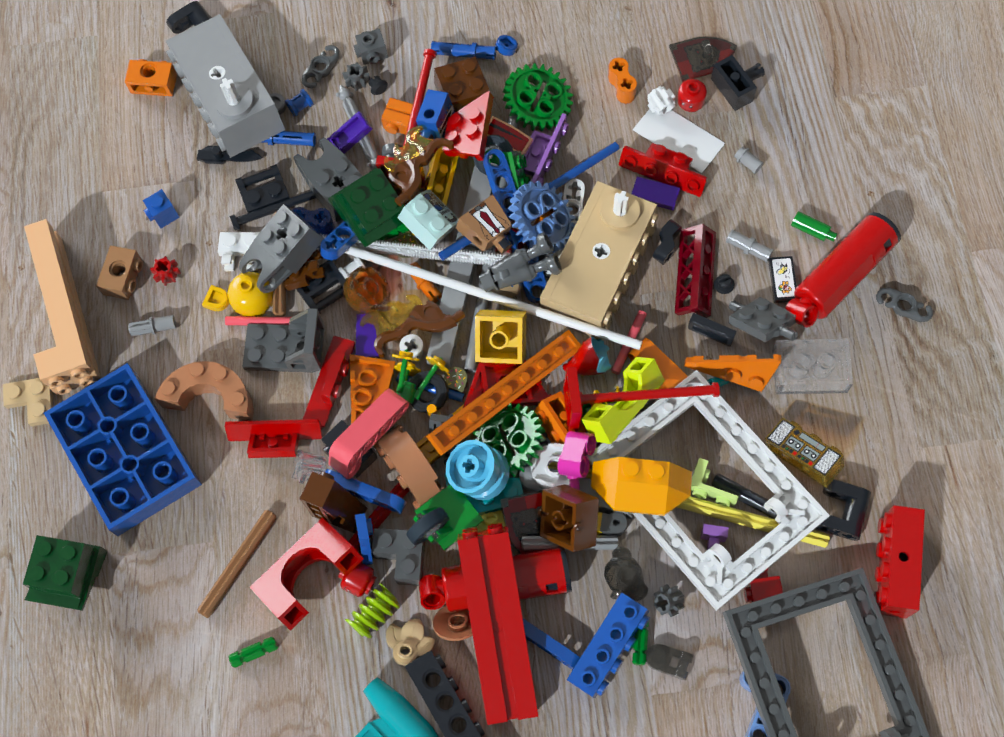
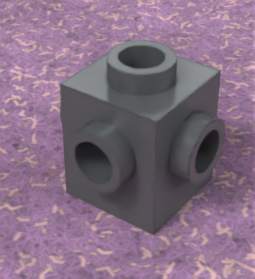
M380 28L355 35L357 44L353 45L356 57H361L363 65L373 64L388 58Z

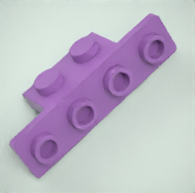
M562 113L552 136L534 130L530 137L533 139V142L525 154L527 167L524 169L525 174L533 176L531 181L534 184L540 181L541 185H543V176L545 172L548 173L551 169L553 162L551 158L553 154L558 153L561 146V136H565L569 128L567 114Z

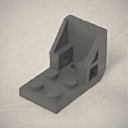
M306 309L291 317L289 325L248 324L243 369L309 373L321 370L325 325L318 309Z

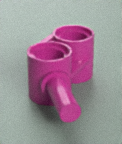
M569 431L565 437L564 447L558 459L557 468L559 474L567 476L570 486L580 490L579 479L585 478L589 472V458L585 455H593L596 448V437L593 433Z

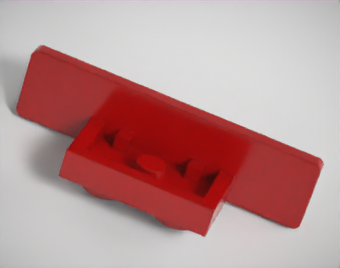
M652 143L646 153L628 146H624L618 164L620 167L664 184L678 187L687 193L701 197L707 181L706 176L689 170L693 158L688 157L684 153L667 149L663 145Z
M333 336L303 420L319 419L321 427L326 426L335 399L341 393L343 377H346L349 371L350 354L353 353L355 347L354 341Z
M319 419L227 421L224 426L228 441H249L247 448L248 458L296 457L299 440L322 439L323 435Z

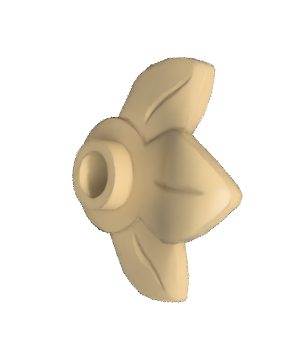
M418 618L409 620L402 628L395 624H390L386 631L387 645L393 649V658L400 665L406 666L416 660L417 657L432 651L435 644V639L424 636V626ZM404 649H408L410 651L406 655L401 654V651Z

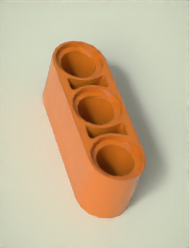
M648 338L642 340L643 343L640 350L633 348L628 353L631 361L636 357L655 359L665 379V382L659 389L674 388L688 377Z

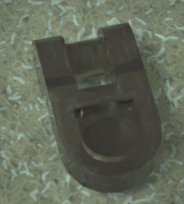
M654 644L646 652V663L653 670L681 680H687L688 664L692 663L694 655L663 644ZM671 658L679 660L677 668L669 666Z

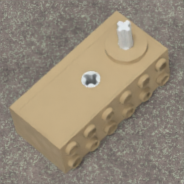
M597 181L560 255L559 261L562 273L558 275L551 274L540 296V308L609 330L612 322L610 320L612 313H617L621 303L619 301L621 295L626 294L630 284V276L636 273L639 257L645 254L649 236L652 237L656 230V221L659 214H656L657 204ZM580 331V332L585 333V334H587V335H590V336H592V337H594V338H597V339H600V338H601V337H598V336H595V335H592V334H589V333Z

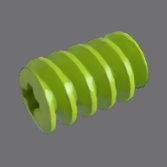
M381 583L379 585L382 591L372 590L375 599L369 596L365 598L368 606L358 605L361 614L353 611L351 614L354 621L345 619L362 637L365 636L371 639L370 629L379 630L376 622L379 621L385 624L384 614L393 615L390 607L400 608L396 597Z

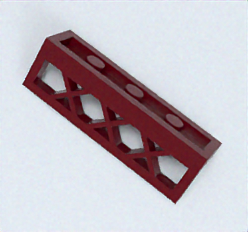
M704 224L680 231L675 314L678 316L693 312L702 317L711 316L716 232ZM695 234V239L688 245V235ZM693 253V260L687 266L686 259ZM691 274L692 281L685 287V280ZM690 295V306L683 307V301Z

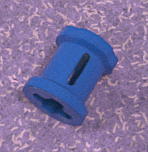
M301 89L300 93L292 99L285 100L286 106L295 117L306 107L314 105L304 89Z

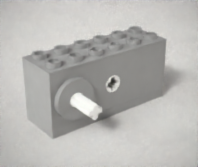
M220 14L166 40L169 47L166 53L172 63L176 62L173 64V67L178 76L184 77L181 81L189 93L193 92L190 96L194 104L199 108L198 110L204 121L209 123L207 126L216 138V142L222 152L226 150L231 158L285 130L274 101Z

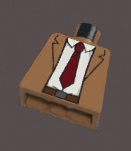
M493 194L459 218L456 229L480 250L486 251L494 245L503 254L512 246L506 238L512 227L511 222Z

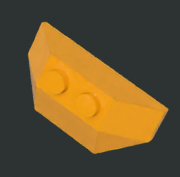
M616 457L593 462L591 488L614 511L665 516L691 496L692 472L666 461Z

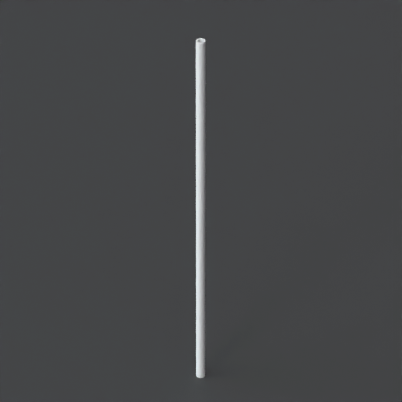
M351 246L345 252L346 254L519 311H527L528 314L637 350L641 349L643 343L641 340L491 291L485 292L482 288Z

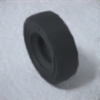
M429 371L419 372L410 379L409 382L416 385V390ZM436 372L428 382L436 388L435 397L430 401H424L420 397L419 400L414 399L413 404H411L419 412L428 413L427 406L430 404H434L438 411L448 400L449 389L447 382Z

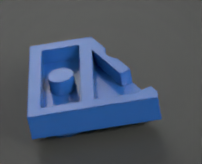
M365 513L357 514L355 519L361 554L364 558L363 564L370 565L373 564L369 536L373 535L371 518L366 519Z

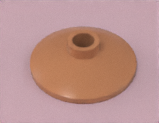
M444 606L435 614L433 628L439 637L449 641H460L473 636L468 609L449 612L447 606Z

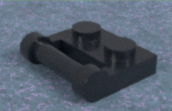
M277 164L270 166L271 168L249 177L235 179L247 213L290 198ZM272 177H275L276 179L273 182L267 183L257 188L248 191L246 190L247 186L253 185L255 183L264 181Z
M328 260L319 266V268L323 267L325 269V277L310 279L309 286L296 289L309 309H318L320 314V311L346 294L349 296L354 293L350 284L339 272L332 260ZM337 283L341 285L339 289L316 304L314 303V298Z

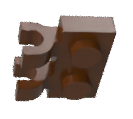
M318 247L296 274L292 273L284 280V287L288 291L309 286L310 279L325 277V269L323 267L319 268V262L317 261L318 259H323Z

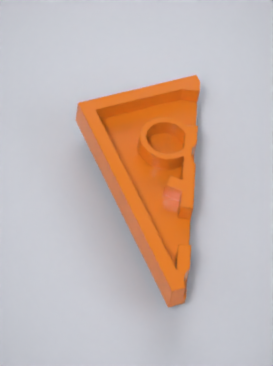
M773 354V359H757V355H719V360H704V356L686 357L684 367L762 392L780 365L781 355Z

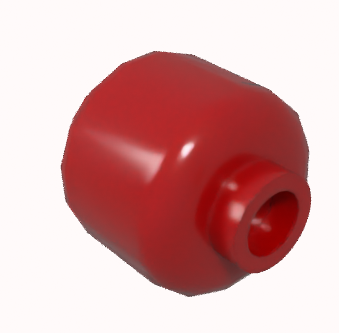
M687 79L679 86L677 101L683 110L696 112L704 106L707 95L704 83L697 79Z
M362 562L347 576L341 571L338 575L342 579L340 583L341 588L357 597H361L364 594L368 595L377 579L374 576V569Z

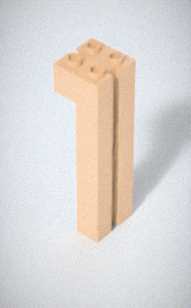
M47 219L24 226L56 347L33 355L40 380L46 386L49 385L56 395H64L70 393L72 389L81 386L87 387L100 380L101 377L63 240L53 230Z

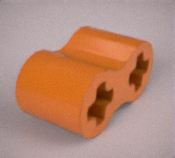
M618 57L612 59L609 63L608 80L616 88L618 101L627 104L635 99L637 82L628 72V62Z

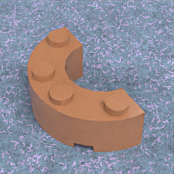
M199 361L178 368L163 381L155 396V400L162 408L185 411L189 402L196 396L203 393H215L223 397V410L229 418L253 421L254 417L253 401L242 380L230 368L215 362Z
M398 425L384 434L373 447L380 457L385 455L383 459L390 470L396 469L399 474L396 478L404 490L408 488L415 500L412 505L416 510L445 488L441 487L436 473L407 431L403 432V427Z

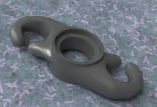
M325 46V51H322L319 56L311 60L309 67L302 75V84L305 87L315 88L317 86L316 82H320L321 78L330 74L332 67L340 57V50L336 46ZM333 50L335 52L332 56H326L325 51ZM319 63H325L327 65L326 68L323 70L315 69L316 65ZM315 77L316 82L308 83L307 79Z
M887 287L881 288L876 294V300L879 304L884 303L882 299L883 294L890 295L891 301L886 302L885 306L892 308L899 316L907 317L920 323L932 319L933 309L931 306H926L927 315L921 316L918 313V309L923 308L924 304L917 302L914 296L909 293H902ZM898 301H908L911 308L909 310L901 309Z

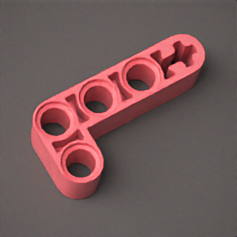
M390 388L384 391L333 442L329 450V466L346 479H351L361 466L362 456L403 416L409 407V402Z

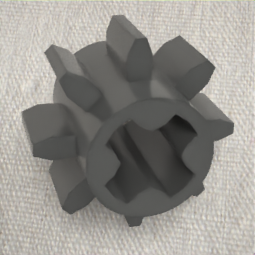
M358 62L347 65V72L342 73L346 87L351 86L355 91L366 88V81L370 80L367 66L362 67Z
M666 584L660 587V591L653 594L655 596L654 606L660 612V615L668 613L672 617L679 614V610L685 608L683 605L685 596L678 589V586L670 588Z

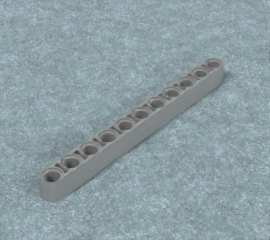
M474 165L462 216L469 209L477 206L493 194L487 175L480 172L476 165ZM459 231L457 233L456 241L463 238L462 234ZM467 245L466 247H464V248L462 249L463 252H464V249H465V251L468 249V252H469V250H471V253H472V250L474 251V253H475V250H476V253H478V250H479V249L473 248L471 245ZM451 260L447 277L471 285L476 264L460 261L452 262ZM444 286L439 308L446 315H453L460 309L465 313L469 294ZM463 319L457 323L456 327L432 334L427 356L443 358L447 369H450L453 363Z

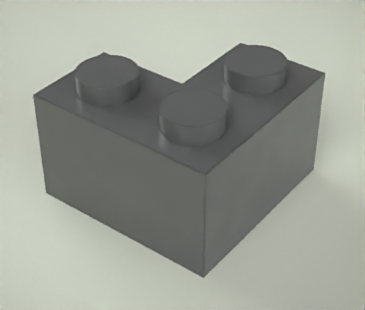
M374 528L372 554L375 559L396 560L394 577L398 585L419 586L420 579L423 577L426 541L414 545L406 535L408 530Z

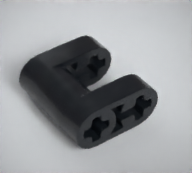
M193 1L171 14L166 23L173 33L179 34L191 26H197L212 17L200 2Z
M826 479L823 494L846 503L842 518L830 515L816 529L845 539L860 540L871 492L865 488L839 480Z

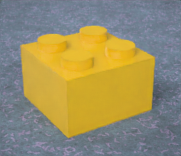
M479 310L475 315V362L522 364L526 358L527 311Z

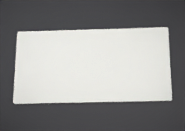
M649 109L633 129V131L654 144L663 145L667 149L684 153L688 157L693 158L691 167L700 173L706 169L725 144L673 110L663 116H659L657 112L652 113Z

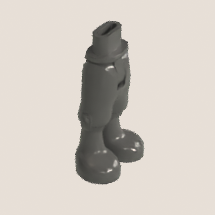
M545 232L538 234L536 238L537 243L528 250L523 248L516 249L513 254L488 267L487 272L480 274L479 279L485 292L493 289L497 291L524 281L531 282L537 276V273L542 271H550L553 275L562 273V267L556 253L536 263L528 264L531 259L554 251V247Z

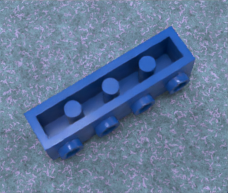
M621 592L570 673L567 681L593 698H596L597 695L602 696L609 685L606 680L611 672L616 674L623 663L620 660L625 650L630 652L637 640L634 638L638 629L643 630L649 622L650 617L647 616L649 610Z

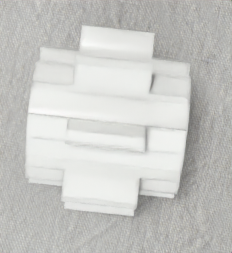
M659 86L648 94V107L652 113L657 112L659 116H663L671 112L675 107V95L670 88L666 90L664 86Z

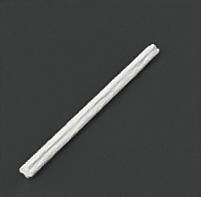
M359 240L352 245L378 254L435 260L441 259L438 253L443 250V247L440 249V246L439 249L436 246V249L433 247L429 250L426 246L424 248V245L421 247V244L420 246L417 244L416 247V244L413 246L412 243L410 246V243L409 245L406 243L405 246V243L402 245V242L400 244L395 242L394 244L393 241L391 244V241L390 243L387 241L386 244V241L383 243V240L381 242L379 240V243L377 240L366 248ZM461 249V251L459 250L445 260L492 266L506 258L507 253L506 256H504V253L503 256L501 253L499 256V253L496 255V252L493 255V252L488 254L486 251L485 254V251H483L482 254V251L479 253L478 250V253H476L475 250L474 253L472 250L471 253V250L468 252V249L466 251L464 249L463 252Z

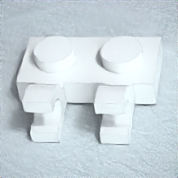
M220 232L218 254L222 256L221 264L225 265V271H234L235 256H244L260 232ZM251 261L247 264V269H249L252 266L254 261Z

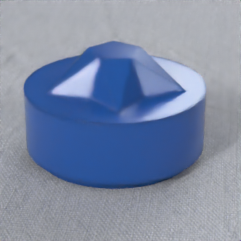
M501 35L498 37L495 46L496 50L502 55L511 56L515 54L518 43L511 36Z

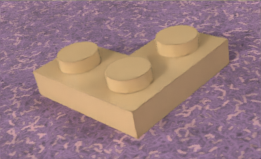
M40 378L3 384V405L7 409L27 405L28 424L31 427L49 424L44 412L54 407L53 391Z

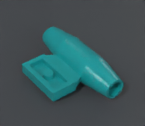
M377 677L372 680L363 690V693L380 718L369 722L355 737H439L432 725L409 701Z

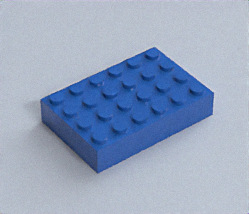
M128 363L44 412L45 417L108 530L116 536H120L202 485L137 373Z

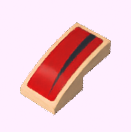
M494 116L490 119L488 136L499 135L504 137L511 144L513 151L521 150V154L525 155L533 139L514 126Z

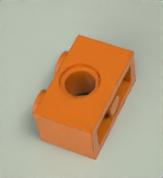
M129 60L125 84L131 94L173 97L177 73L172 63L167 61Z

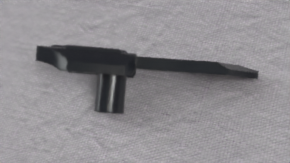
M207 146L204 149L198 150L197 161L206 164L222 165L226 161L250 162L262 159L253 150L241 152L230 158L227 151L222 152L219 146Z

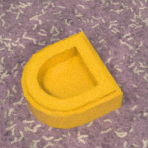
M211 285L202 306L212 311H223L229 305L227 292L220 287Z

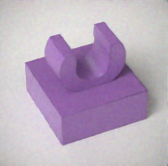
M703 524L700 539L708 540L707 550L716 543L719 544V542L726 541L729 527Z

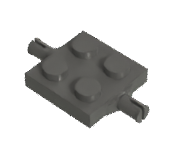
M759 297L747 305H742L733 300L729 304V309L735 311L729 315V324L764 342L777 336H784L794 341L798 336V332L789 328L796 323V315L767 299Z

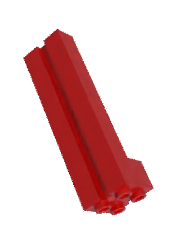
M502 523L487 525V530L479 532L477 527L463 529L462 534H458L457 543L487 725L508 722V720L517 718L521 720L539 717L508 526L503 527Z

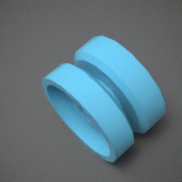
M468 440L457 445L450 453L446 462V476L448 482L455 490L477 500H489L498 496L505 488L509 479V465L506 457L500 451L478 440Z

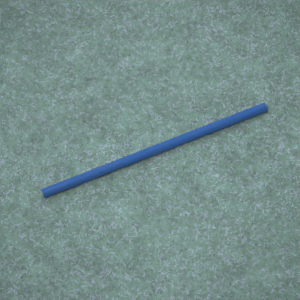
M614 142L548 183L549 189L561 187L619 150V145ZM464 236L438 253L439 257L444 261L472 242Z

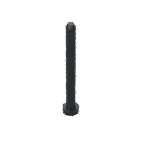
M308 191L238 217L235 214L229 217L236 231L240 229V225L277 212L283 204L290 208L316 199L313 191Z

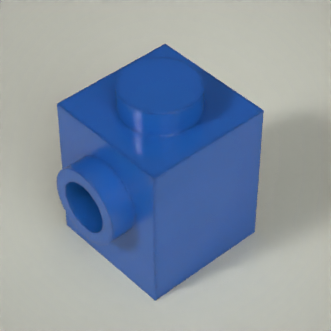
M162 189L142 200L147 207L143 211L150 222L156 221L160 229L180 218Z

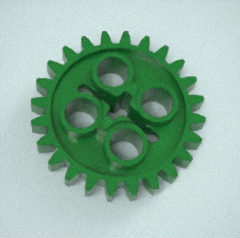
M533 63L531 69L525 64L523 69L518 67L515 73L511 72L506 80L502 92L505 94L502 100L507 102L505 109H512L509 116L516 115V123L522 120L523 128L529 124L532 131H534L536 126L539 127L540 132L543 131L545 126L550 131L553 126H557L562 113L568 116L571 112L570 108L573 105L571 98L573 94L568 93L571 86H564L566 78L559 79L560 72L553 74L552 67L547 71L544 64L541 65L540 69L537 68L536 63ZM542 83H545L546 86L539 98V101L534 109V112H531L530 108L537 96V93Z
M510 403L507 410L503 408L486 421L485 424H482L480 431H475L473 434L477 437L474 440L489 445L506 457L509 472L515 477L518 469L525 472L524 465H533L531 462L532 457L539 458L536 451L544 449L540 442L546 440L542 435L546 430L542 426V420L528 406L523 408L520 404H517L514 407ZM501 426H502L503 431L507 434L506 437L504 436V434L502 433V431H501V429H500ZM509 443H510V445L514 448V450H515V452H516V455H515V456H514L513 450L509 447Z

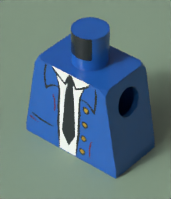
M430 89L426 92L416 118L421 133L418 142L422 146L427 147L436 138H445L448 117L455 113L448 93Z

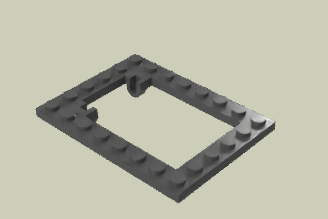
M863 567L723 612L767 737L798 736L758 629L846 601L895 725L879 732L880 736L930 737Z

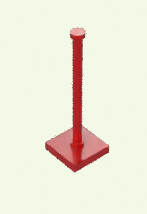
M424 49L423 52L425 58L400 159L377 155V169L380 168L386 178L389 177L388 174L395 171V166L398 163L407 161L410 158L417 128L416 118L423 103L432 62L437 55V52L432 49ZM421 167V188H424L426 177L424 169Z
M577 367L566 368L563 384L568 432H578L583 404L704 395L719 397V384L715 382L707 386L582 394L579 390Z

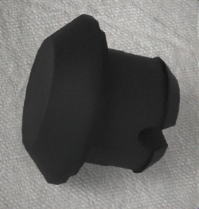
M374 76L375 79L371 78L369 80L371 93L373 95H380L386 91L388 83L386 80H381L380 76Z
M722 274L714 281L716 291L721 294H729L735 286L734 280L728 274Z

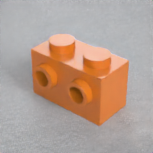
M560 391L542 400L534 412L542 420V426L546 430L545 432L551 443L564 444L568 427L564 395ZM580 421L578 432L585 433L587 430Z

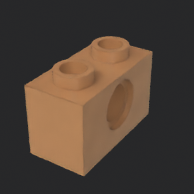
M110 245L96 285L103 295L129 300L131 293L136 288L135 280L137 274L141 272L143 267L142 258L137 251ZM125 271L124 274L118 276L120 272Z

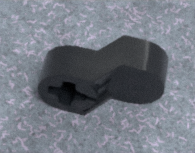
M672 219L661 228L659 233L661 244L653 253V258L662 265L666 264L673 256L676 249L674 240L682 229V226Z

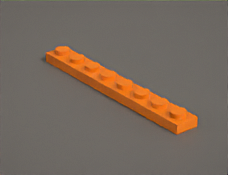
M568 329L426 437L440 456H442L572 357L581 344Z

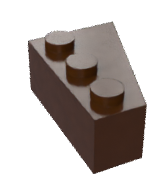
M312 471L299 498L312 517L319 520L323 518L329 524L355 534L357 532L355 515L366 513L368 508L334 480V476L323 471L320 474Z

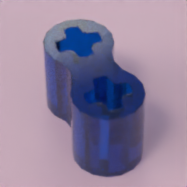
M303 207L292 209L319 234L329 235L335 228L332 216L325 208H318L312 211L306 210Z

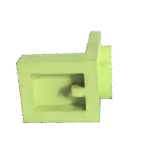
M699 458L692 476V495L700 499L708 497L716 500L717 504L724 506H735L739 496L705 485L710 474V470L706 469L709 461Z

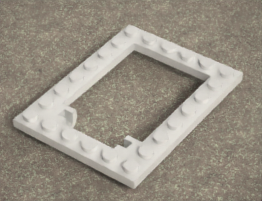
M696 370L674 388L707 386L710 384ZM704 395L662 398L635 417L612 444L602 443L595 449L593 455H587L592 467L594 461L628 457L694 405L774 493V496L764 503V508L767 511L773 509L776 512L777 517L775 520L779 525L734 562L731 561L732 558L729 552L717 543L702 554L669 514L660 516L633 513L717 611L823 523L830 515L720 395L719 397Z

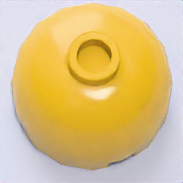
M258 272L241 273L231 281L228 287L229 303L232 309L240 316L260 317L273 305V291L263 293L257 288V281L260 275ZM267 281V282L264 284V287H265V286H268V285L270 284V282Z

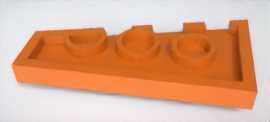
M350 354L351 424L384 391L391 387L395 371L394 366L396 365L395 361Z

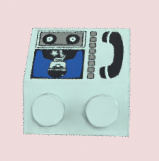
M430 189L419 193L404 206L398 216V219L429 250L456 228L459 220Z

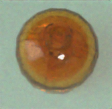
M359 266L346 277L343 285V295L346 302L355 311L361 313H371L379 310L388 303L390 292L387 293L385 286L388 283L384 276L373 267L364 268Z

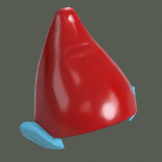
M590 337L582 342L572 359L563 364L562 368L566 372L568 367H577V374L583 376L603 374L611 368L607 351L610 348L604 344L603 340Z

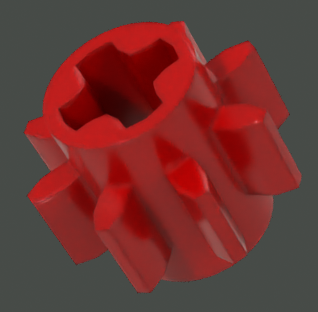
M167 256L159 260L155 259L154 267L150 268L151 272L155 274L153 276L155 282L157 283L161 280L164 286H167L168 283L176 282L177 275L181 274L177 268L178 263L176 260L169 261Z

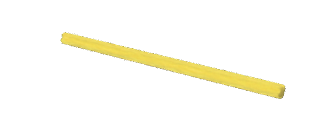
M551 462L548 465V469L558 470V462ZM589 469L585 478H592V469ZM691 496L677 506V508L765 532H771L779 525L772 518ZM813 530L801 541L825 548L829 544L830 535Z

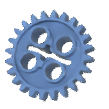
M530 181L527 185H522L513 193L514 197L510 199L512 205L508 207L513 213L509 218L515 220L512 227H518L519 229L516 235L524 236L523 243L529 241V246L532 248L537 243V235L545 232L554 247L552 252L556 253L565 247L576 225L571 221L576 219V216L570 215L573 208L566 206L569 201L568 199H561L562 192L557 195L555 193L556 187L549 189L548 183L541 185L540 181H537L535 184ZM550 209L555 210V212H553L551 215L544 218L536 225L531 226V222L545 214L547 211H549Z

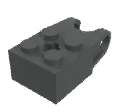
M323 137L318 140L324 152L319 159L308 160L299 154L293 158L310 190L313 191L316 198L334 220L338 222L342 218L328 199L361 178L362 174L345 154Z
M283 204L254 239L242 257L239 269L242 273L259 272L262 269L258 277L257 288L263 293L272 292L292 273L296 274L321 244L324 237L301 216ZM251 261H254L252 266L249 269H246L247 264ZM272 278L271 283L264 287V284Z

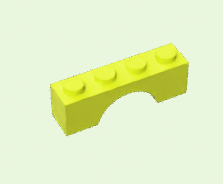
M636 357L623 371V391L659 389L665 382L654 358ZM648 400L620 401L613 406L595 403L581 420L588 433L595 435L596 442L612 444Z

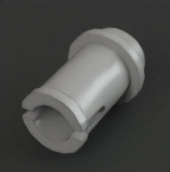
M743 146L734 156L737 159V163L741 162L754 174L764 164V162L749 152V148L745 149Z

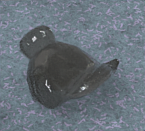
M615 548L612 552V558L606 564L604 571L605 580L612 590L610 597L613 600L618 599L622 592L636 602L643 600L647 596L648 587L644 583L643 571L639 563L632 558L628 548Z

